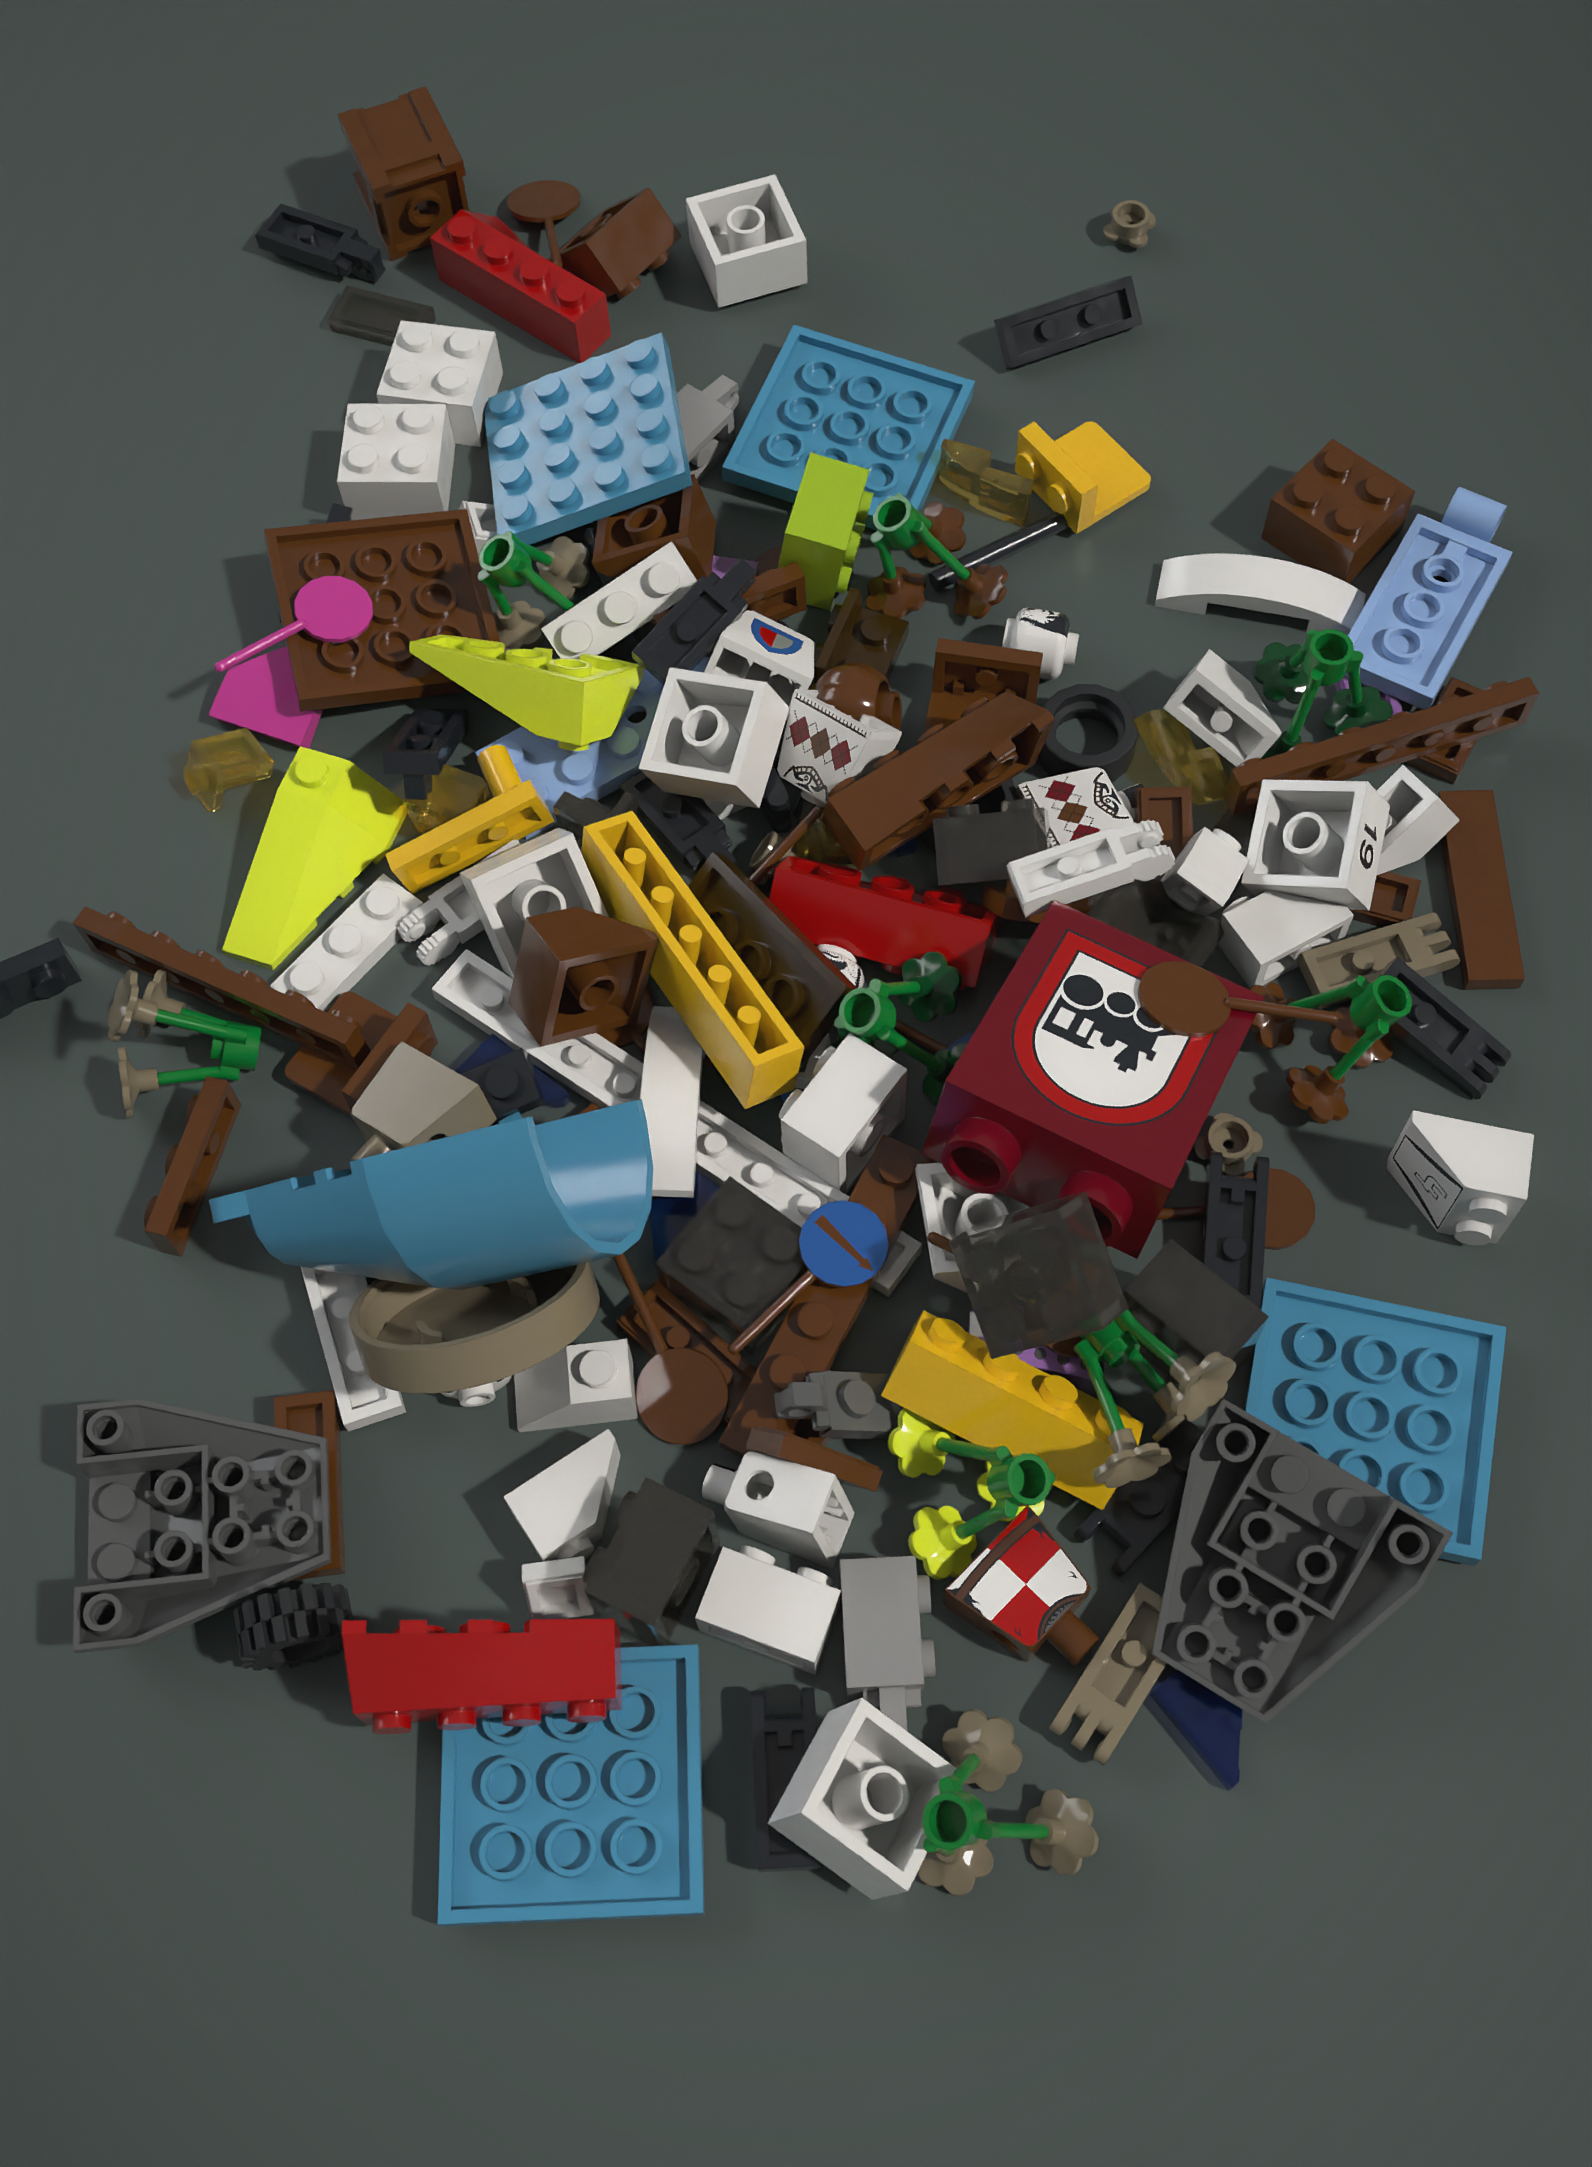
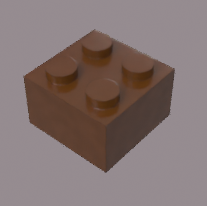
M1332 438L1271 498L1261 538L1299 564L1322 571L1350 584L1402 531L1415 491Z

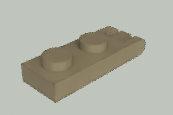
M1429 913L1301 952L1297 964L1312 995H1316L1347 985L1358 976L1365 977L1371 983L1379 976L1386 965L1396 957H1399L1421 977L1449 970L1457 966L1461 960L1454 949L1434 954L1448 947L1451 944V940L1446 931H1439L1424 936L1437 930L1442 924L1437 913ZM1349 997L1318 1008L1323 1009L1352 999Z
M1139 1583L1049 1727L1051 1731L1060 1736L1069 1727L1073 1715L1082 1720L1084 1723L1071 1742L1080 1751L1083 1750L1095 1730L1106 1736L1097 1746L1093 1757L1102 1766L1106 1764L1167 1664L1152 1654L1162 1597Z

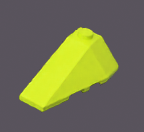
M442 634L410 641L409 646L411 654L533 734L557 740L559 748L571 751L587 750L590 743L612 736L644 676V668L641 665L604 656L583 653L580 655V660L565 658L552 660L553 649L535 647L534 649H511L505 653V644L502 642Z
M300 746L274 798L222 948L224 955L274 970L317 926V917L338 896L343 899L354 888L352 881L371 862L377 864L389 852L409 811L408 804L349 760Z

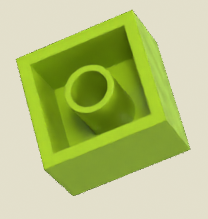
M811 452L785 531L778 568L797 562L805 576L807 605L830 611L835 593L846 594L874 493L864 491L869 469Z

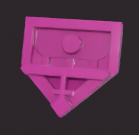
M283 647L229 668L208 716L217 721L271 739L309 749L323 709L300 712L287 647Z

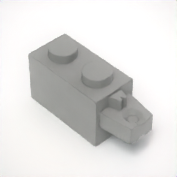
M721 375L702 391L687 383L677 393L690 474L695 475L697 482L732 448L735 442L733 410L739 404V396L737 394L739 388L738 383L724 375Z
M916 1556L841 1559L840 1578L847 1700L863 1698L907 1731L906 1708L921 1707L924 1677H935L933 1638H921L920 1614L931 1613L929 1575H917Z

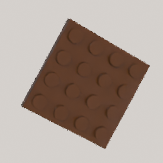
M467 509L264 529L265 545L282 628L297 621L295 618V598L303 586L317 578L341 576L353 580L367 591L372 600L373 618L367 630L355 639L342 643L324 642L311 637L304 630L285 639L300 712L468 692V690L409 652L410 641L443 634L500 642L487 588L478 579V574L482 568L479 563V556Z

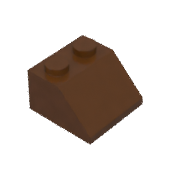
M648 187L605 208L559 248L563 264L562 268L606 293V297L616 294L619 299H622L642 283L638 277L640 273L646 268L650 272L657 269L672 256L668 248L680 239L682 235Z
M691 475L693 486L599 519L592 560L595 570L616 579L672 541L696 580L698 581L702 576L707 578L712 573L716 520L695 475Z
M579 907L526 917L508 1003L540 1047L637 1023L659 938L653 931Z

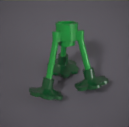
M1324 629L1319 632L1310 630L1303 645L1292 644L1286 647L1279 642L1270 643L1263 651V658L1253 666V677L1263 685L1264 697L1271 702H1281L1286 699L1292 704H1299L1289 729L1282 732L1281 736L1261 757L1262 759L1285 753L1293 746L1302 743L1299 734L1318 688L1340 681L1346 672L1348 673L1349 689L1338 691L1333 697V705L1324 712L1323 719L1327 728L1335 730V735L1337 736L1348 728H1366L1385 722L1392 716L1391 704L1380 699L1378 689L1372 686L1361 687L1360 665L1363 660V653L1354 651L1353 642L1342 631L1335 629Z
M930 951L925 953L921 959L911 958L904 963L902 967L903 982L885 983L879 979H873L868 988L853 989L846 994L840 1005L839 1016L834 1021L835 1026L838 1028L839 1039L832 1046L837 1049L846 1036L851 1033L892 1060V1056L901 1050L927 1067L928 1074L923 1080L922 1087L924 1093L932 1097L933 1104L937 1108L945 1081L967 1046V1043H958L950 1051L940 1050L934 1056L929 1054L893 1029L896 1024V1010L893 1003L888 999V996L899 995L901 1003L907 1007H912L914 1016L922 1022L933 1021L938 1015H950L956 1010L958 1006L956 992L961 987L962 975L956 967L948 966L946 957L942 953Z

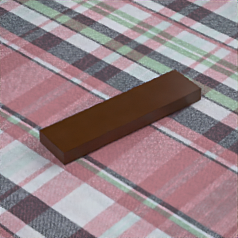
M1493 790L1439 791L1437 797L1460 820L1441 838L1459 958L1461 960L1460 965L1464 989L1520 988L1525 980L1494 792Z
M656 1280L643 1293V1296L668 1350L673 1348L698 1350L714 1360L725 1376L729 1392V1402L722 1423L727 1427L757 1369L739 1353H729V1344ZM633 1303L616 1320L617 1328L652 1359L657 1355V1352ZM803 1419L795 1436L822 1446L830 1440L829 1438H820L819 1431L813 1430L810 1419Z

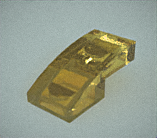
M944 438L941 444L939 479L952 492L975 508L1005 522L1024 527L1030 513L1033 480L990 468L992 451Z
M1165 709L1152 710L1134 719L1147 749L1172 784L1176 787H1192V802L1197 806L1224 800L1228 779L1215 749L1209 747L1196 750L1187 727Z

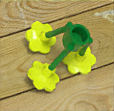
M906 1408L900 1411L898 1427L890 1433L888 1438L890 1452L898 1457L899 1471L903 1475L912 1478L922 1473L927 1475L940 1473L944 1468L945 1458L948 1453L985 1461L986 1472L978 1478L976 1489L982 1499L990 1502L991 1509L967 1522L962 1521L959 1512L948 1505L942 1506L937 1510L924 1507L917 1511L913 1517L915 1531L909 1536V1549L913 1556L923 1560L926 1573L936 1580H942L949 1575L956 1578L972 1562L970 1554L974 1552L977 1546L975 1533L999 1520L1005 1522L1012 1521L1026 1506H1029L1039 1516L1044 1509V1499L1051 1491L1052 1484L1055 1482V1474L1049 1471L1047 1464L1039 1456L1032 1453L1012 1455L1006 1446L992 1448L955 1440L954 1433Z

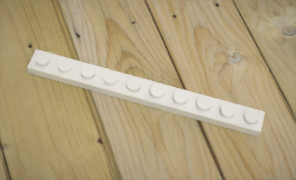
M466 949L431 988L437 1001L513 1051L523 1048L528 1053L531 1063L592 1103L594 1102L601 1109L640 1100L643 1074L642 1062L597 1033L540 1047L508 1003L513 979ZM700 1100L697 1128V1172L799 1239L802 1226L813 1211L826 1203L842 1200L848 1201L849 1196ZM902 1231L873 1288L889 1297L921 1254L922 1244Z

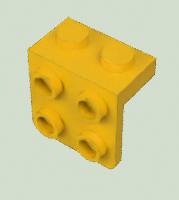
M1035 422L1018 431L1015 472L1054 512L1064 515L1067 525L1076 534L1145 493L1150 488V475L1096 422H1085L1055 441Z

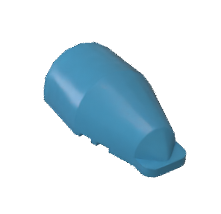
M642 1099L538 1125H534L532 1116L351 1161L349 1162L350 1169L335 1171L334 1167L314 1171V1175L289 1178L209 1200L214 1224L244 1218L248 1227L266 1250L283 1264L433 1288L464 1290L623 1254L640 1240L651 1210L653 1161L647 1120Z

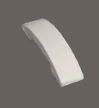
M1196 554L1163 561L1155 607L1205 615L1207 603H1214L1308 619L1307 633L1310 630L1319 632L1324 629H1335L1342 631L1348 636L1364 608L1366 594L1332 575L1288 561L1242 554Z
M653 1006L645 1047L640 1099H642L647 1120L653 1161L652 1196L694 1198L697 1128L705 1051L674 1007Z

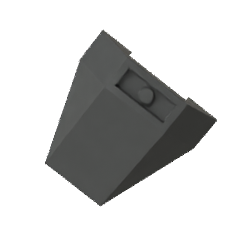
M140 1398L77 1405L76 1464L89 1477L87 1586L74 1587L73 1651L75 1653L143 1646L332 1562L328 1441L326 1438Z
M1222 1399L1191 1453L1152 1654L1266 1724L1422 1589L1453 1532L1304 1447L1229 1401Z

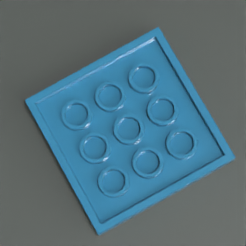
M793 325L722 466V480L795 503L810 452L866 468L870 471L864 491L874 493L865 526L878 530L873 523L875 509L886 498L897 493H902L913 507L921 512L973 397L975 381Z
M662 332L645 339L636 340L622 348L589 358L585 362L553 374L544 375L540 379L511 390L502 391L488 398L484 415L497 535L511 531L522 542L530 545L693 486L670 350Z
M1266 1277L1262 1286L1261 1309L1258 1312L1243 1410L1388 1496L1395 1498L1453 1532L1439 1558L1476 1566L1481 1561L1507 1327Z
M698 1644L621 1648L622 1710L606 1711V1719L603 1721L590 1723L567 1721V1713L541 1715V1723L533 1726H505L502 1724V1717L476 1719V1727L473 1729L443 1730L438 1888L439 1926L452 1927L705 1915L700 1653Z

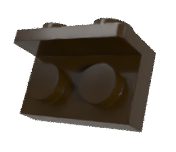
M851 587L844 603H836L832 609L828 622L829 635L825 644L818 642L814 648L815 683L828 670L847 663H863L881 672L888 680L908 637L909 621L862 608L861 590Z

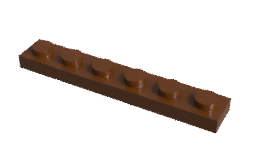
M1530 676L1510 683L1499 681L1491 684L1483 691L1462 698L1451 696L1427 709L1414 713L1408 711L1399 712L1382 723L1366 728L1351 727L1342 731L1336 737L1314 744L1303 742L1293 746L1285 753L1266 759L1252 758L1246 760L1231 770L1224 800L1232 816L1257 808L1263 779L1345 781L1523 725L1530 715L1539 692Z
M85 906L72 923L93 952L151 978H154L157 970L167 972L166 981H168L169 986L350 1067L358 1069L371 1052L360 1032L362 1030L361 1025L348 1014L339 1010H333L331 1014L316 1008L308 998L294 990H287L285 994L270 988L265 980L251 971L241 970L239 974L225 968L211 954L202 950H197L193 954L181 949L172 938L156 930H153L151 934H147L138 930L131 921L116 912L109 911L107 915H104Z
M883 1134L848 1201L862 1204L874 1212L884 1225L889 1243L886 1255L887 1261L920 1198L915 1171L917 1164L936 1163V1161L922 1155V1151ZM883 1266L875 1277L860 1286L839 1288L826 1285L816 1279L794 1300L719 1440L721 1448L743 1458L747 1452L751 1451L745 1449L751 1429L757 1426L793 1435L796 1434L803 1419L777 1418L774 1394L781 1393L789 1387L788 1384L791 1382H806L805 1376H808L810 1373L829 1371Z

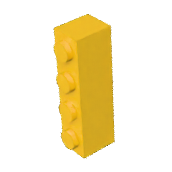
M925 1310L922 1312L906 1339L881 1396L973 1444L992 1448L1006 1446L1012 1455L1032 1453L1039 1456L1047 1464L1049 1471L1055 1474V1482L1052 1485L1103 1510L1116 1488H1107L1104 1483H1096L1092 1475L1097 1467L1103 1465L1106 1459L1114 1454L1108 1440L1109 1435L1112 1433L1099 1400L1076 1389L1067 1379L1057 1375H1049L1020 1360L1009 1349L993 1346L971 1335L950 1319L938 1318ZM1116 1405L1124 1427L1132 1430L1136 1443L1139 1445L1144 1423L1131 1417L1126 1410Z

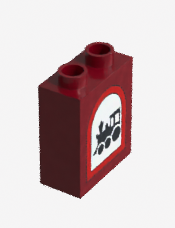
M1053 900L947 1077L921 1154L941 1163L948 1175L966 1189L982 1194L1000 1192L1053 1218L1060 1231L1079 1244L1093 1248L1111 1246L1138 1259L1257 1013L1231 1009L1229 1017L1222 1028L1213 1034L1202 1037L1181 1036L1161 1028L1146 1015L1140 1005L1138 986L1141 978L1149 968L1162 962H1190ZM1210 972L1224 985L1229 997L1263 1002L1264 996Z

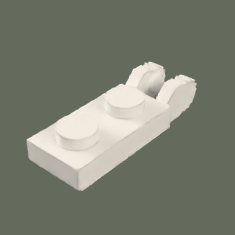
M1147 819V821L1142 820L1138 824L1133 823L1118 829L1111 827L1009 862L1006 865L1008 875L1025 918L1047 911L1053 900L1068 904L1133 882L1134 879L1145 882L1154 879L1158 875L1162 876V874L1167 873L1175 865L1174 861L1176 859L1170 847L1166 845L1161 846L1160 844L1164 834L1159 823Z
M513 839L476 865L521 844L517 839ZM460 875L429 895L428 901L403 918L397 927L398 934L405 942L408 941L410 943L411 941L415 942L421 936L434 930L440 919L445 923V926L434 932L431 937L426 938L418 946L416 955L424 965L428 964L430 966L440 962L442 958H446L453 953L459 942L463 944L484 930Z

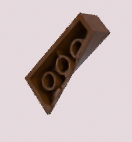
M1007 691L991 701L987 697L980 698L963 711L961 719L948 727H945L943 723L933 726L917 740L918 745L903 754L899 750L886 754L873 766V772L859 780L849 777L838 783L828 793L822 821L857 870L861 871L1033 766L1055 718L1049 710Z

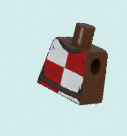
M1026 1506L945 1589L943 1604L949 1610L1026 1662L1048 1641L1073 1666H1076L1100 1639L1074 1614L1088 1597L1091 1589L1088 1581L1029 1506Z

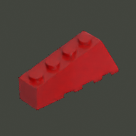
M461 209L430 237L440 281L578 363L584 362L611 336L606 293L532 251L498 217Z
M788 856L776 867L769 900L813 944L838 946L850 952L856 958V961L861 960V957L881 962L883 969L898 975H902V967L907 960L911 958L921 959L927 952L938 951L946 957L948 966L956 967L960 971L962 984L959 990H964L967 986L976 988L982 978L1002 917L984 908L982 904L967 902L962 897L963 890L941 886L940 890H928L925 893L914 891V886L909 883L908 879L890 875L875 876L872 878V882L861 881L862 872L855 868Z
M494 1619L468 1620L467 1623L459 1626V1633H446V1629L443 1627L427 1625V1620H400L399 1628L395 1629L394 1633L374 1634L366 1632L367 1620H342V1640L353 1714L365 1725H372V1732L376 1734L411 1732L412 1722L437 1721V1728L440 1730H468L476 1727V1719L495 1717H502V1724L505 1726H533L541 1723V1715L567 1713V1721L590 1723L605 1720L606 1711L622 1710L621 1639L615 1619H529L524 1622V1632H511L510 1624L494 1621Z

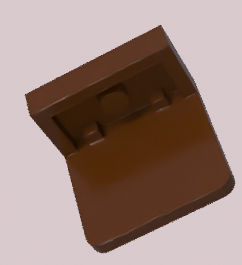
M938 638L932 693L923 734L937 724L943 723L945 727H948L958 721L968 706L983 697H987L991 701L1007 691L1036 704L1043 653Z
M348 991L339 996L327 1013L331 1014L333 1010H339L354 1018L362 1027L360 1032L371 1050L360 1067L355 1069L302 1045L286 1065L285 1075L290 1083L351 1117L353 1106L401 1042L430 1057L438 1041L427 1012L408 1002L400 1014L396 1016L355 992Z

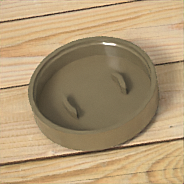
M590 1262L464 1290L433 1288L375 1279L355 1300L349 1314V1325L364 1370L375 1383L390 1390L405 1393H443L473 1388L507 1378L553 1356L574 1341L592 1322L599 1307L600 1297Z

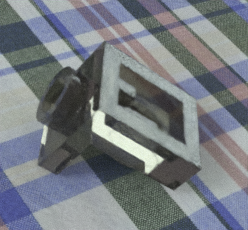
M566 791L563 792L553 806L558 828L573 833L577 844L582 846L584 826L629 811H633L642 823L637 796L628 791L623 794L611 813L594 799L587 797L580 799Z

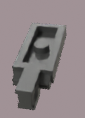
M842 1371L810 1373L808 1376H805L806 1382H791L788 1384L789 1387L781 1393L774 1394L777 1418L810 1419L813 1430L819 1431L820 1438L888 1440L890 1433L898 1427V1415L904 1407L881 1396L891 1375L883 1373Z

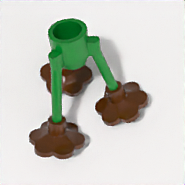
M897 493L886 498L875 509L873 523L878 530L872 534L871 541L878 549L884 571L881 576L872 578L867 585L869 596L866 599V605L869 610L902 619L907 612L917 611L925 603L923 591L926 588V581L924 576L919 573H909L903 567H895L890 552L891 546L902 550L910 549L911 554L917 559L927 558L935 565L945 564L957 576V583L959 585L956 589V596L958 599L954 605V611L962 618L970 615L975 620L981 619L988 614L991 606L999 604L1007 593L1004 583L1008 578V572L1001 565L991 567L989 564H982L975 570L971 567L965 568L951 554V552L962 549L966 542V534L961 529L965 518L963 513L955 507L946 508L940 502H932L925 507L923 514H921L902 493Z
M1381 975L1371 983L1365 977L1358 976L1347 985L1297 1001L1294 998L1285 999L1281 987L1273 982L1263 986L1254 985L1248 988L1264 996L1263 1002L1309 1009L1321 1007L1349 997L1352 999L1350 1008L1340 1007L1334 1011L1338 1014L1339 1020L1337 1023L1331 1024L1333 1031L1328 1038L1331 1049L1337 1054L1344 1055L1334 1067L1327 1066L1324 1071L1313 1065H1307L1304 1069L1293 1067L1286 1073L1285 1077L1291 1087L1288 1092L1290 1100L1298 1108L1307 1110L1311 1118L1321 1124H1327L1331 1119L1335 1121L1345 1119L1349 1110L1344 1102L1345 1091L1341 1087L1345 1082L1344 1074L1351 1067L1364 1069L1372 1062L1384 1063L1393 1053L1390 1039L1394 1035L1389 1030V1027L1407 1015L1412 1007V998L1406 986L1396 977L1390 975ZM1257 1013L1249 1031L1255 1033L1256 1041L1263 1049L1269 1050L1276 1046L1285 1047L1290 1045L1294 1039L1292 1025L1296 1018Z

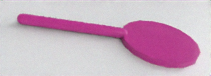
M324 576L311 580L300 589L295 598V618L297 621L215 663L214 668L217 672H223L301 630H304L311 637L324 642L342 643L355 639L367 630L373 618L372 600L367 591L358 583L341 576Z

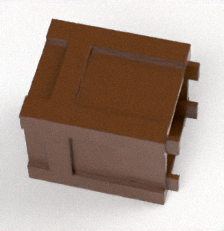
M426 86L408 91L409 93L399 95V99L367 109L363 107L354 108L337 114L341 130L352 151L357 171L352 173L356 189L390 261L408 256L407 252L431 245L430 237L459 210L470 211L463 176H466L463 159Z

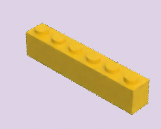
M629 811L584 826L581 854L607 913L613 919L653 931L659 938L650 974L743 1107L747 1109L794 1090L804 1045L635 813Z

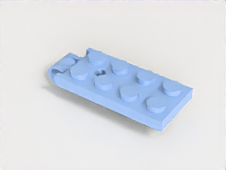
M1459 486L1445 512L1442 523L1419 513L1416 515L1348 634L1353 642L1354 651L1363 653V660L1360 665L1361 683L1372 686L1381 692L1418 708L1427 709L1431 707L1511 559L1513 552L1490 543L1501 523L1507 505ZM1441 576L1447 579L1448 582H1440L1433 577Z
M704 657L692 671L704 673L710 657ZM644 669V676L612 736L590 743L587 750L571 751L561 749L557 746V740L537 736L522 726L475 752L478 757L484 749L490 746H505L522 783L530 779L547 804L554 822L525 836L526 840L619 789L621 784L641 771L638 768L664 687L647 670ZM636 712H645L647 714L646 718L640 723L628 721L629 716Z

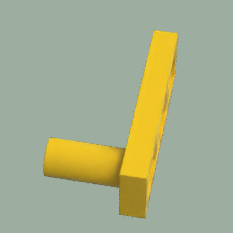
M490 746L484 749L477 758L494 798L385 854L392 872L412 895L491 855L513 839L520 840L554 822L547 804L530 779L522 783L505 746Z

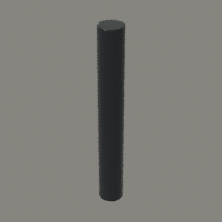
M1054 512L957 560L965 568L971 567L974 570L982 564H989L991 566L1066 530V519L1063 514ZM946 565L928 574L929 581L935 591H940L957 582V576Z

